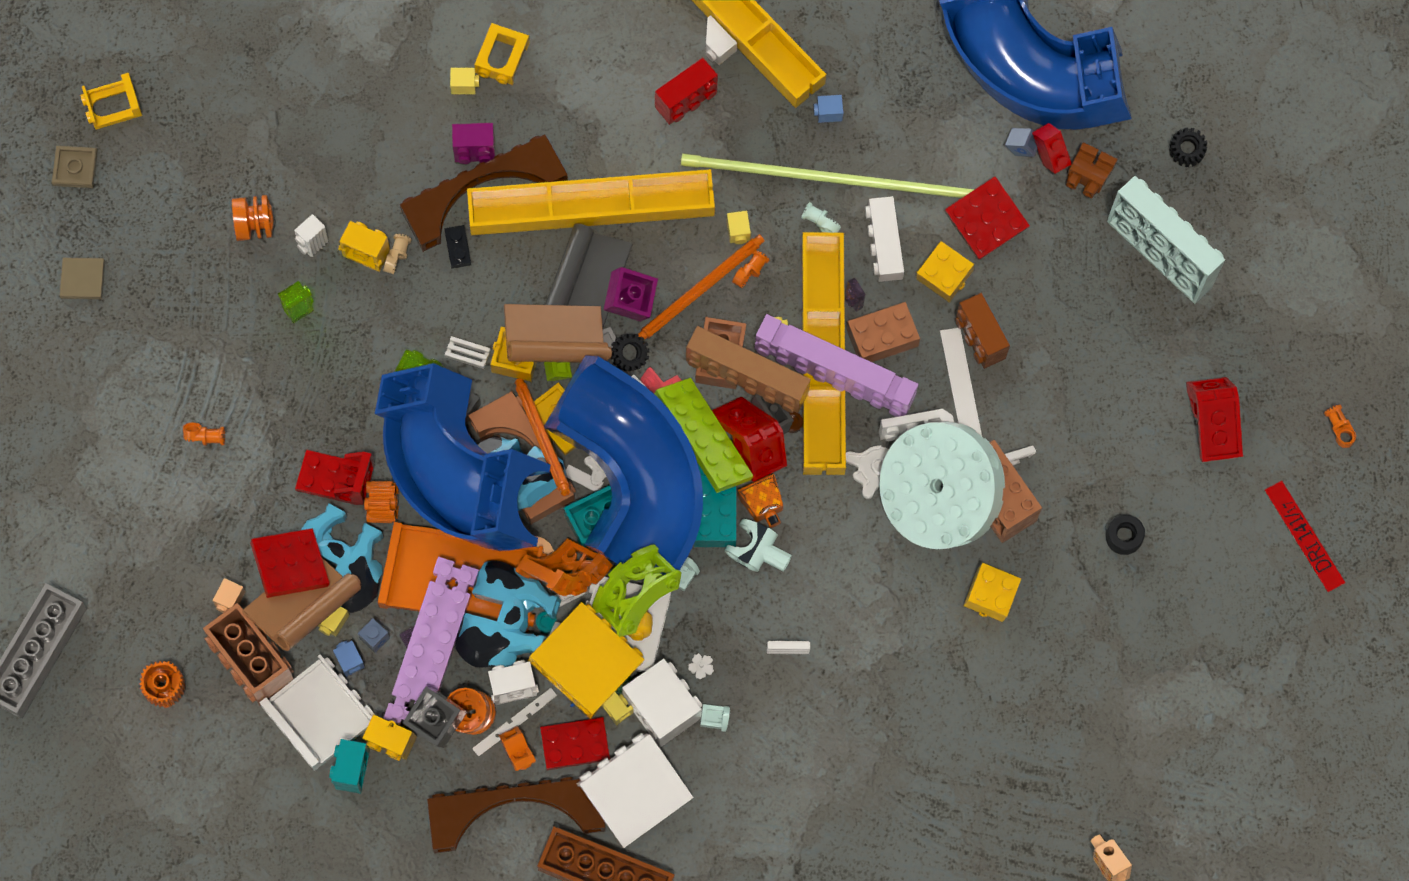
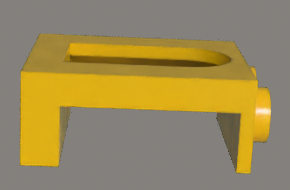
M491 23L474 64L475 73L483 78L490 77L496 79L501 84L506 85L508 83L513 85V77L523 52L528 49L530 44L529 35ZM496 40L514 46L507 64L499 69L491 67L488 63L489 55Z
M129 73L122 74L121 81L88 91L85 86H82L84 94L80 95L83 106H88L89 111L85 113L89 124L93 123L95 130L142 116ZM126 92L130 109L107 116H98L93 112V106L98 100Z

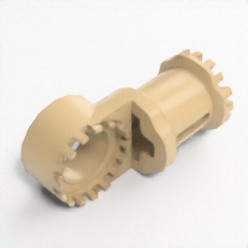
M394 235L395 242L393 249L387 254L384 272L394 274L398 259H407V247L412 241L407 235Z

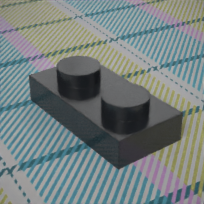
M465 226L444 228L451 269L470 266L471 260Z

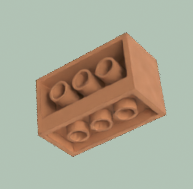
M993 440L990 444L1001 461L1005 476V488H1003L1001 511L993 521L991 528L1000 541L1004 543L1037 522L1042 507L999 445Z

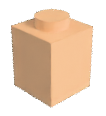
M224 578L213 598V602L217 606L216 609L224 613L236 603L240 604L245 590L243 586Z

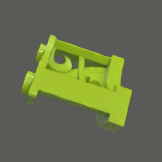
M655 544L632 553V558L624 564L620 562L608 574L610 578L604 587L600 586L595 595L592 608L596 613H600L616 629L619 637L636 633L646 611L662 596L679 588L682 572L676 570L658 553L659 548ZM644 579L641 592L635 597L625 599L626 584L630 580Z

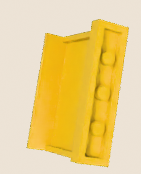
M581 602L529 656L528 662L591 719L629 676L643 664L645 659L642 658L643 654L637 648H631L627 644V639L624 636L619 637L611 629L612 626L607 620L600 619L595 615L596 611L590 605H584Z

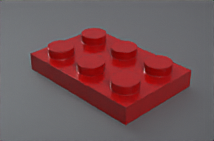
M603 717L540 727L547 770L597 763L605 758L610 760Z

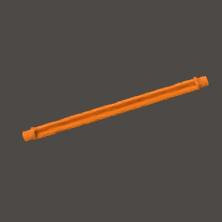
M758 235L754 239H750L744 246L643 327L637 334L639 335L638 337H643L644 340L646 338L649 339L750 256L754 250L759 249L760 245L765 242L764 238Z
M519 378L515 381L516 392L522 400V405L545 460L551 465L550 472L557 489L561 492L562 496H567L570 494L569 482L566 479L528 386L524 383L523 379Z

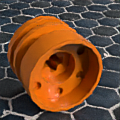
M262 195V205H259L257 196H253V206L248 205L245 197L232 199L233 222L237 241L251 240L252 230H256L258 239H262V229H265L267 238L272 237L274 219L272 206L267 195Z
M460 688L450 693L447 697L467 711L455 731L471 735L482 734L494 723L496 716L495 704L486 693L470 688ZM476 710L475 714H469V711Z

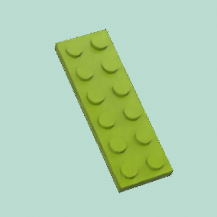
M691 378L656 389L654 394L671 411L681 425L694 451L697 463L716 493L752 480L753 474Z

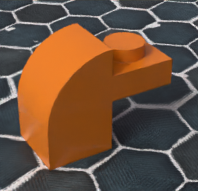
M518 726L498 735L515 771L527 769L532 763L536 762Z

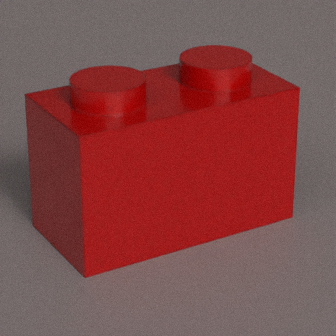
M1048 123L1032 132L1043 166L1056 174L1072 164L1060 130Z

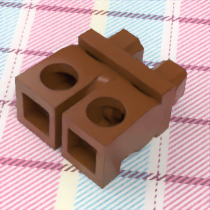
M1083 142L1069 169L1066 186L1076 190L1080 183L1086 186L1083 194L1093 198L1097 192L1100 193L1114 170L1118 159L1101 152L1097 162L1094 164L1099 150Z

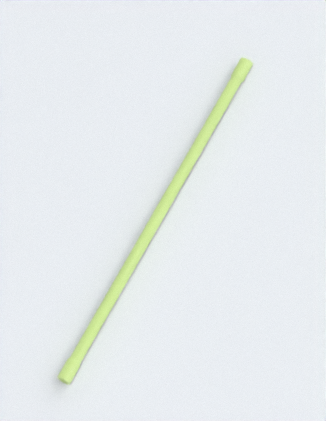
M683 153L681 158V166L706 167L963 198L975 190L707 158Z

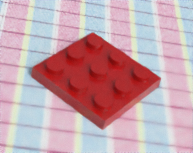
M996 176L945 209L946 214L978 260H981L1030 227Z
M313 528L251 539L250 544L267 598L329 587L330 582Z

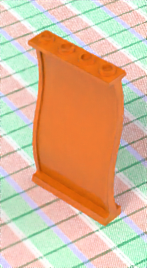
M394 522L378 605L380 608H396L420 612L429 582H435L437 576L433 575V570L438 557L454 561L455 568L461 569L462 565H466L480 571L483 564L488 561H501L517 568L519 562L526 554L534 558H543L547 554L543 553V546L507 551L487 549L447 534L439 529L403 525L402 523ZM456 580L447 582L446 585L449 586L448 589L452 590L453 587L458 586V584L455 583ZM469 587L467 593L471 594V599L466 613L497 621L502 605L476 598L472 593L474 588ZM533 610L528 613L526 632H529L530 626L534 627L536 614H532Z

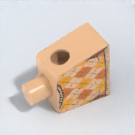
M1101 834L1092 838L1090 842L1095 848L1093 859L1106 881L1128 880L1132 865L1113 839L1106 842Z

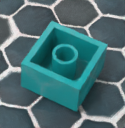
M341 739L340 745H336L334 751L336 764L331 766L329 775L336 790L361 794L370 755L366 743Z

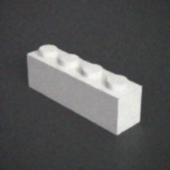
M892 196L869 199L868 206H865L866 219L870 218L868 236L873 239V244H870L871 256H875L876 263H873L874 275H878V282L901 280L904 276V267L894 198Z

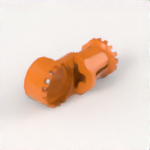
M754 250L752 259L737 271L732 283L743 288L751 275L759 277L760 270L764 264L770 261L767 256H764L765 254L762 255V252Z
M1335 405V407H1332L1333 409L1329 408L1324 414L1326 417H1329L1333 425L1332 429L1336 435L1337 444L1342 448H1349L1356 440V433L1350 421L1346 420L1341 411L1342 406ZM1348 433L1352 440L1344 442L1341 440L1340 435Z
M194 422L183 426V437L186 441L187 439L189 442L190 440L192 442L202 441L203 445H207V443L225 445V438H223L225 437L223 435L225 434L224 427H220V429H207V427H201L199 423Z

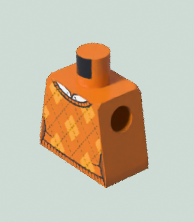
M774 474L738 490L737 496L756 522L766 519L770 528L781 523L777 513L783 510V502Z

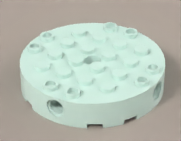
M948 421L926 423L913 427L903 433L888 450L880 473V496L887 517L896 530L905 538L922 547L947 549L969 544L983 536L990 529L1003 505L1002 497L1003 488H1005V476L995 449L976 430L961 423Z

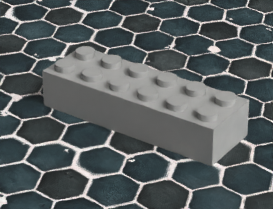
M45 583L0 659V708L22 719L87 608L82 601Z

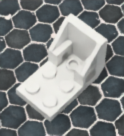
M944 409L882 419L878 432L880 440L893 441L906 431L921 424L945 421L954 422L953 415Z

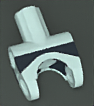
M742 519L739 526L747 531L746 533L750 535L752 542L748 546L741 548L727 545L724 550L726 554L740 565L755 572L759 571L763 562L784 572L792 555L773 546L778 534L760 523Z

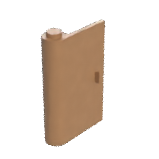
M504 304L508 361L581 363L585 355L599 356L605 361L611 359L612 349L608 347L606 342H603L601 306Z
M322 558L330 582L329 587L269 598L266 597L264 592L244 608L242 612L279 647L289 651L361 589L360 579L356 575L348 573L342 576Z

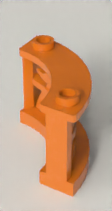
M567 538L556 551L546 557L534 558L526 554L519 562L515 571L525 578L539 579L547 583L546 587L559 595L567 596L572 594L577 596L586 592L587 587L592 583L596 585L601 581L613 565L605 556L597 554ZM576 552L582 554V557L580 558L579 561H576V560H577V553H576ZM572 570V573L568 574L563 571Z

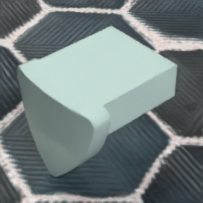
M687 557L680 569L682 574L679 589L682 591L686 590L694 576L700 572L696 563L689 557Z
M703 704L700 727L721 729V731L726 732L729 723L730 707Z

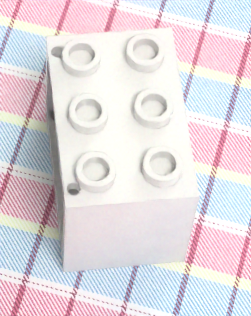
M662 659L622 687V695L627 700L628 706L631 705L633 707L634 714L659 748L699 721L702 713V703L696 696H691L688 691L690 688L684 679L680 680L677 677L676 668L671 662L667 663L665 659Z

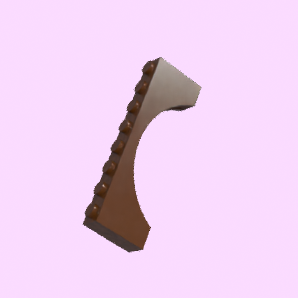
M546 135L535 136L524 145H516L511 151L496 155L493 160L481 162L470 171H462L451 180L446 179L432 189L427 188L423 190L420 195L414 198L408 197L400 204L401 212L421 250L424 252L441 244L442 228L447 214L456 201L469 188H474L484 182L500 178H520L535 183L568 181L567 173Z
M572 777L561 778L560 782L553 783L551 780L539 781L537 785L520 783L517 785L518 787L514 788L503 785L491 791H488L487 788L476 789L475 793L467 794L466 791H457L452 796L435 794L432 795V798L427 799L434 853L456 851L463 834L475 820L498 806L514 802H535L551 806L570 817L584 834L604 832L605 822L581 787L577 785L581 780H573Z

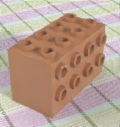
M236 603L203 628L207 635L204 639L214 654L219 653L217 656L226 670L232 669L230 673L239 686L244 685L243 690L252 703L256 701L260 706L259 702L265 697L267 699L271 698L293 680L292 673L294 671L285 657L280 658L281 654L272 641H267L269 639L257 625L255 626V623L242 612L241 606Z

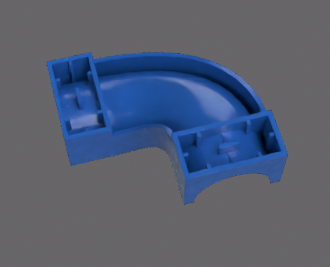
M939 0L948 32L966 68L992 98L1014 114L1043 126L1050 123L1057 129L1073 130L1093 128L1132 119L1120 69L1119 57L1123 56L1122 48L1113 27L1073 35V41H1064L1050 34L1035 20L1029 12L1028 0Z
M585 355L544 425L550 432L589 454L602 468L611 486V505L609 509H604L584 546L605 556L609 561L618 565L620 562L624 564L632 558L631 554L637 550L655 544L659 548L658 553L676 570H680L696 541L703 511L701 474L691 444L671 411L647 387L601 357Z
M434 363L382 375L375 415L384 418L383 445L387 465L393 480L408 503L436 528L481 547L497 551H507L537 546L538 538L525 528L520 519L517 506L518 492L526 477L549 473L551 465L513 449L487 454L473 441L465 426L472 379Z

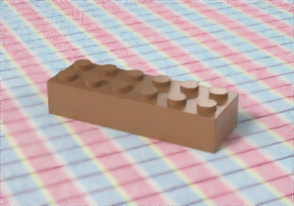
M699 326L696 327L686 347V361H688L690 366L697 369L699 367L705 369L713 377H722L732 386L739 385L751 395L758 394L768 403L774 404L775 402L781 405L787 412L793 413L794 411L798 413L809 393L811 379Z

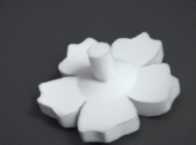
M698 653L694 655L693 663L688 665V670L692 674L696 673V678L701 680L706 677V674L712 675L714 672L713 665H710L713 659L711 656L706 655L702 658Z

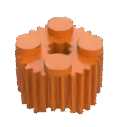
M367 481L366 492L369 493V498L364 500V509L367 510V522H395L399 515V506H397L399 488L396 483H393V481Z
M159 661L158 664L155 662L154 665L150 664V666H146V669H143L144 673H141L142 678H140V689L148 702L150 701L155 706L159 705V707L168 708L174 705L175 701L178 702V698H182L181 695H184L183 690L186 687L185 679L178 667L173 663L171 664L170 661L167 663L166 661L163 663ZM161 681H162L163 683H164V681H166V684H165V686H163V687H160V686H159V683H160Z

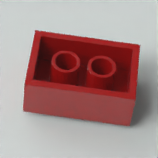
M701 58L655 91V108L669 125L674 121L679 122L688 111L696 110L701 102L705 99L710 100L716 95L717 73L704 58Z

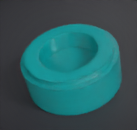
M546 611L540 613L536 618L537 629L545 634L550 633L555 622H557V618H550Z

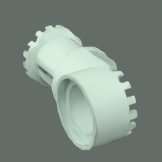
M809 202L801 218L816 223L821 232L838 233L841 227L838 223L835 224L836 221L833 222L830 218H826L828 211H822L812 206L813 204Z

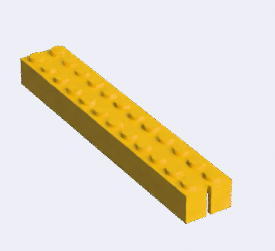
M692 0L707 17L711 15L737 42V48L795 108L809 98V92L812 95L825 85L826 73L755 0Z
M711 169L467 189L471 235L572 228L574 224L597 226L710 217L715 215Z
M803 232L802 331L845 350L844 233ZM808 373L802 374L811 379L809 393L803 403V475H822V471H826V475H845V390L838 391L830 383L819 382Z

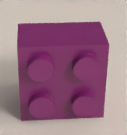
M493 123L452 124L455 162L469 164L470 162L481 163L493 160L495 157Z
M623 267L611 271L604 310L640 322L650 318L658 278Z

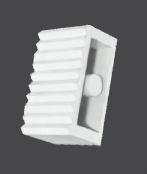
M313 214L294 230L298 249L304 255L307 253L310 257H313V254H316L329 241L325 226Z

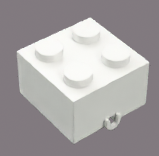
M521 660L514 662L513 666L504 667V665L493 667L492 671H488L493 695H491L492 701L496 705L534 697L539 693L538 686L535 685L530 662Z

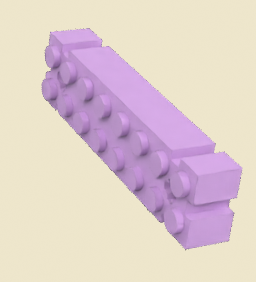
M766 314L755 337L754 349L760 355L765 357L773 355L778 363L795 367L794 369L802 374L808 373L819 382L830 383L836 390H845L858 400L864 399L869 401L875 408L890 409L889 413L895 417L907 415L915 399L918 383L905 377L896 376V373L792 325H785L781 323V320Z
M438 557L433 570V575L437 576L436 581L429 582L392 692V696L396 697L395 703L388 704L383 719L387 721L392 720L401 726L402 721L405 720L410 712L407 711L408 707H405L406 703L411 701L416 703L426 686L434 688L438 692L440 691L464 620V615L471 599V594L467 593L469 587H475L479 574L478 569L462 565L461 569L455 568L454 561ZM456 580L455 583L458 584V586L453 587L452 590L448 589L449 586L446 585L447 582Z

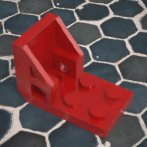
M1227 377L1186 382L1193 415L1198 420L1200 460L1207 462L1243 457L1240 403L1237 387Z
M739 397L712 410L723 429L732 435L735 448L753 474L751 481H757L787 466L784 434L776 419L743 397Z
M306 450L295 490L354 505H364L367 495L366 484L367 481H371L375 466L372 454L356 452L345 454L344 458Z

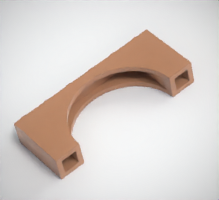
M512 391L468 415L469 421L479 438L495 433H506L525 440L532 448L536 446L541 449L529 419L522 409V400L519 396L515 397ZM570 481L569 495L562 496L561 492L556 488L545 497L539 499L532 507L522 509L530 524L574 501V493L576 491Z

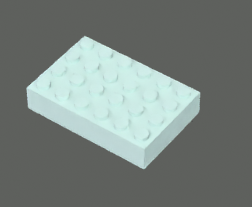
M1134 176L1117 192L1107 222L1196 304L1212 289L1225 261L1223 254L1219 250L1213 249L1204 236L1198 235L1189 222L1183 221L1174 208L1168 207L1159 194L1153 193L1144 180Z

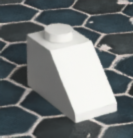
M710 15L707 19L705 53L710 61H715L720 65L737 51V42Z

